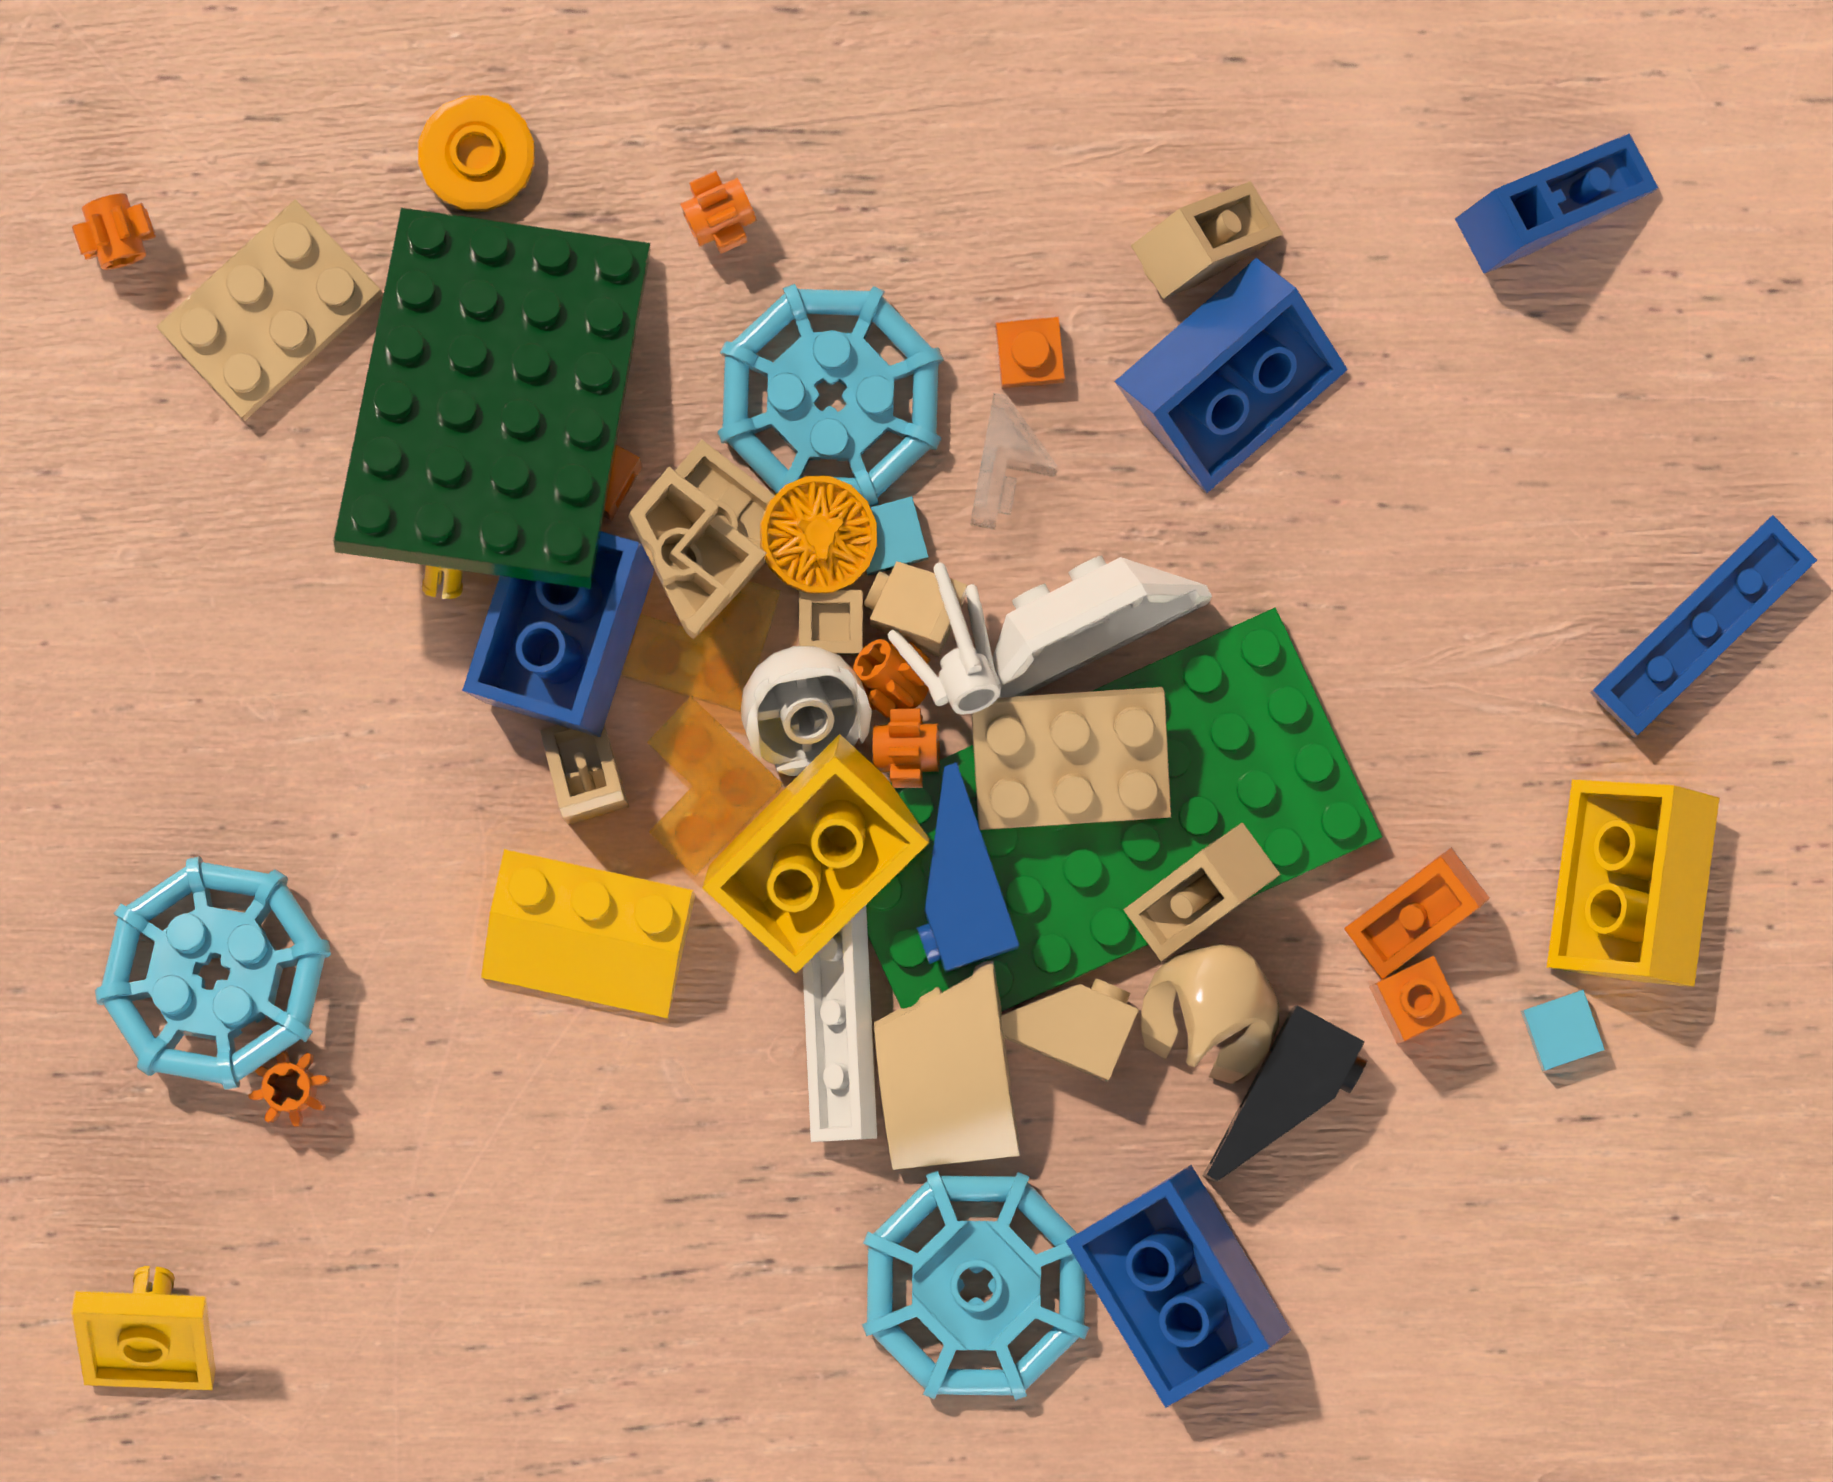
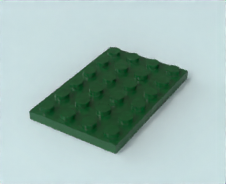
M401 208L333 539L334 551L336 553L591 589L650 259V243Z

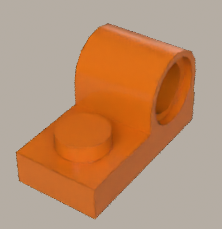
M1451 847L1347 925L1344 930L1381 979H1384L1480 908L1490 897Z

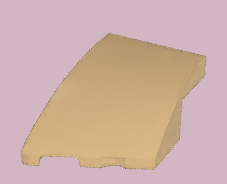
M702 439L675 471L670 467L666 469L629 513V519L685 632L692 639L731 602L766 563V552L760 548V521L768 502L775 496Z
M987 961L975 966L973 976L942 992L937 987L921 996L912 1007L898 1009L874 1022L882 1106L893 1170L1019 1156V1136L1010 1090V1069L1001 1024V1003L993 961Z

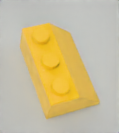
M839 734L709 864L702 889L794 973H797L929 843V838L887 777Z
M1572 779L1546 967L1645 983L1694 987L1720 797L1676 785Z
M504 849L490 909L481 978L668 1019L695 893L691 889Z

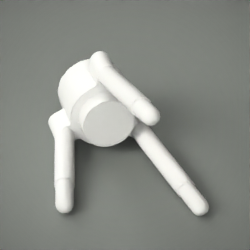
M937 563L934 566V573L958 645L957 649L950 651L941 659L940 665L942 670L939 672V677L899 631L891 630L888 633V638L900 655L929 688L936 706H942L950 702L955 713L971 714L981 711L994 703L1000 696L1002 685L994 669L978 588L974 584H970L966 590L968 612L975 643L974 648L946 566L943 563Z

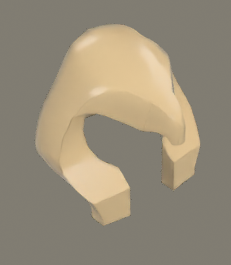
M1219 944L1179 953L1168 958L1155 972L1143 999L1141 1012V1033L1145 1048L1164 1059L1167 1058L1178 1034V1028L1173 1015L1174 999L1177 992L1188 1033L1187 1064L1189 1066L1196 1067L1216 1044L1248 1025L1249 1027L1236 1042L1221 1048L1209 1078L1234 1084L1235 1081L1247 1076L1268 1053L1279 1027V1003L1270 981L1264 975L1255 958L1238 946Z

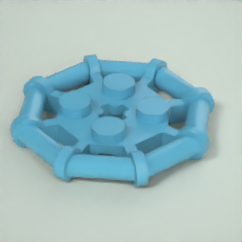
M795 284L784 287V294L733 342L725 341L720 351V354L725 357L722 428L717 431L722 444L729 443L776 494L783 486L806 477L803 474L810 460L837 459V461H846L850 465L854 478H834L852 485L868 501L870 507L879 504L877 498L929 449L937 450L942 439L937 435L939 364L944 360L940 348H932L884 298L885 291L875 286L870 291L797 289ZM807 314L858 315L859 318L852 333H841L834 330L813 332ZM794 319L800 338L780 357L771 362L756 354ZM872 322L908 359L891 366L888 365L865 340ZM749 369L768 377L767 412L752 418H748ZM913 375L912 423L893 416L894 382ZM825 381L832 386L840 382L846 387L842 394V399L846 406L838 412L835 408L829 406L821 411L815 406L814 403L820 397L816 387L820 383ZM773 428L796 452L795 459L789 470L755 435L756 433ZM887 431L904 438L867 473L861 456Z
M198 856L187 859L184 868L127 906L120 903L113 913L118 919L102 984L95 989L97 1004L105 1006L138 1058L137 1068L148 1076L159 1072L219 1083L223 1085L225 1090L233 1089L240 1086L242 1078L299 1040L306 1042L313 1031L309 1028L323 964L325 958L331 955L329 941L321 939L287 886L288 877L278 870H273L268 874L205 863ZM210 889L254 896V900L245 913L215 908L212 905ZM190 893H193L195 909L188 914H181L175 917L163 931L149 922ZM271 910L294 943L292 947L276 950L266 936L261 924ZM141 933L155 942L146 979L129 983ZM221 958V965L230 970V975L227 980H217L214 984V989L207 990L205 989V980L199 976L200 970L203 965H209L211 959ZM297 966L285 1012L274 1005L283 968ZM152 997L154 1004L168 1022L158 1037H154L132 1001ZM266 1017L277 1023V1025L236 1052L234 1038L243 1033L241 1031L242 1028L253 1021L258 1023ZM184 1035L216 1040L218 1053L217 1057L175 1050V1047Z
M938 1171L926 1175L927 1181L874 1233L867 1232L863 1244L868 1245L867 1322L863 1323L862 1327L866 1336L873 1335L925 1389L923 1395L935 1400L937 1395L1013 1396L1015 1401L1027 1396L1025 1390L1079 1337L1086 1338L1090 1327L1085 1325V1273L1066 1243V1240L1077 1234V1232L1028 1183L1030 1176L1017 1172L1015 1177L940 1176ZM950 1201L1004 1202L997 1221H958ZM938 1206L945 1226L918 1253L900 1246L899 1244ZM1016 1208L1055 1247L1035 1254L1009 1227ZM893 1257L912 1265V1304L893 1311ZM1060 1259L1058 1314L1041 1307L1040 1287L1041 1267ZM969 1268L973 1273L978 1274L985 1268L992 1274L993 1278L987 1285L993 1293L989 1300L983 1302L980 1298L974 1297L969 1302H966L962 1299L959 1293L965 1286L960 1278L963 1271ZM918 1317L944 1344L937 1362L935 1363L898 1324ZM1035 1318L1054 1326L1014 1364L1008 1345ZM956 1350L996 1351L1003 1370L948 1368Z

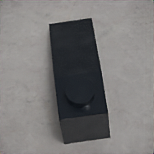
M1298 1005L1292 1007L1202 1176L1213 1182L1219 1181L1335 1099L1340 1089L1350 1094L1368 1061L1358 1055L1365 1041Z

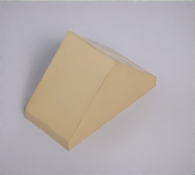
M560 725L540 730L559 808L563 819L568 825L629 807L605 725L601 737Z

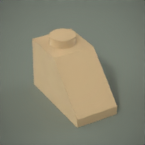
M1249 181L1179 208L1133 243L1131 247L1142 263L1145 275L1155 285L1161 297L1165 299L1205 282L1275 241L1283 233L1252 182Z
M896 561L890 576L880 571L878 572L864 603L865 607L874 610L870 617V626L886 634L891 630H897L908 643L912 642L919 649L939 657L952 627L939 591L935 573ZM950 578L960 608H962L966 598L967 585Z
M1242 822L1126 907L1124 911L1160 961H1163L1281 874Z
M1095 979L1091 989L1078 984L1001 1016L1004 1039L1107 1082L1111 1077L1139 1009L1126 1004L1131 993L1105 981Z

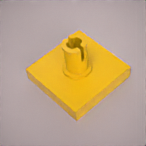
M150 1266L139 1267L134 1271L132 1293L75 1291L72 1318L84 1385L213 1390L216 1368L206 1296L171 1295L175 1276L170 1270L156 1266L152 1286V1282H149Z

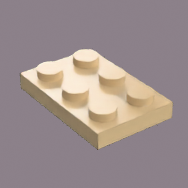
M294 199L156 327L245 422L382 296L383 292L304 207Z
M1163 687L1001 697L989 707L971 713L977 814L980 830L1171 818L1165 694Z

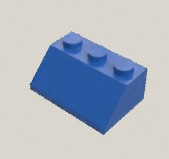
M1255 258L1114 382L1142 423L1193 480L1208 493L1348 369L1297 288L1259 259Z
M1192 1165L1142 1193L1066 1240L1067 1245L1165 1408L1271 1348L1291 1331Z

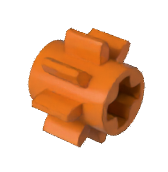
M714 171L689 182L693 198L680 203V207L698 246L701 247L714 241L719 253L722 254L748 242L743 227L756 222L757 219L739 179L735 178L722 184L717 171Z
M124 193L104 196L85 204L82 207V212L86 222L72 226L81 255H84L85 260L97 257L103 270L117 269L140 261L147 255L142 241L156 237L148 211L144 208L143 203L131 207L128 196Z
M879 639L869 643L861 650L854 662L853 670L861 679L871 710L876 709L886 718H890V709L916 708L922 703L929 691L926 684L900 655L891 641L888 643L886 640ZM909 642V644L912 645V647L928 664L931 660L930 657L927 656L918 647H916L912 642Z
M921 708L890 709L889 724L874 725L873 765L882 773L890 772V781H892L894 788H923V772H939V725L923 724Z
M284 1050L276 1056L277 1065L270 1069L260 1066L254 1070L257 1075L263 1077L262 1089L254 1090L248 1096L249 1099L253 1100L265 1099L270 1105L265 1115L266 1122L273 1123L279 1118L281 1112L285 1111L289 1112L290 1121L293 1126L301 1127L303 1125L302 1110L311 1107L324 1111L326 1106L315 1096L317 1086L330 1082V1077L323 1075L313 1076L308 1070L313 1063V1054L306 1052L301 1056L296 1065L290 1063L289 1055ZM297 1071L300 1074L297 1085L300 1089L304 1090L303 1096L300 1100L288 1098L282 1104L278 1101L282 1090L275 1085V1082L280 1075L292 1077Z

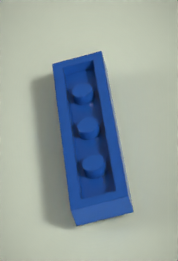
M1772 515L1626 656L1590 694L1635 738L1788 590L1817 559Z

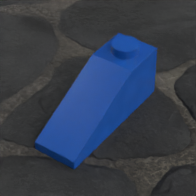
M1630 133L1494 189L1456 217L1455 221L1482 272L1485 274L1530 255L1651 194L1659 187Z
M957 762L944 766L925 906V916L928 924L917 927L928 963L931 964L941 960L945 973L1016 950L1019 947Z

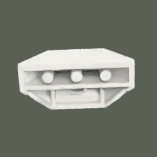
M1100 555L1070 570L1068 573L1072 582L1052 592H1049L1046 584L1026 591L1012 600L1016 610L1006 615L992 658L994 669L1002 685L998 698L1026 696L1207 605L1212 598L1207 585L1122 557L1106 564L1103 556Z

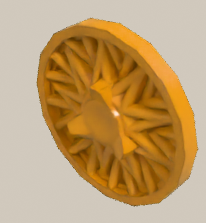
M464 95L443 104L427 120L418 140V165L428 188L444 203L463 211H490L510 203L526 187L535 166V143L525 119L510 104L488 95Z
M806 476L783 486L768 502L760 521V548L766 552L765 560L769 569L785 585L807 594L832 593L853 584L869 567L877 547V522L868 501L852 485L831 476Z

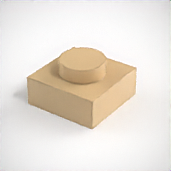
M799 590V646L819 647L839 656H858L863 649V590H837L832 593L810 594Z

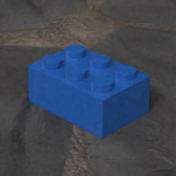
M601 531L591 589L499 576L462 691L486 704L601 737L655 570L643 545L639 542Z

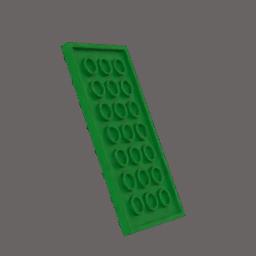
M1276 607L1090 691L1163 687L1165 694L1171 818L980 830L1019 943V947L1016 950L945 973L941 960L931 964L928 963L917 927L928 924L925 916V906L944 766L957 762L978 823L973 745L941 759L939 772H923V788H894L929 838V843L866 904L868 938L901 1009L912 1007L921 996L937 987L942 992L973 976L975 966L982 962L993 961L1001 1012L1149 945L1127 916L1124 909L1242 822L1281 874L1248 899L1382 838V834Z

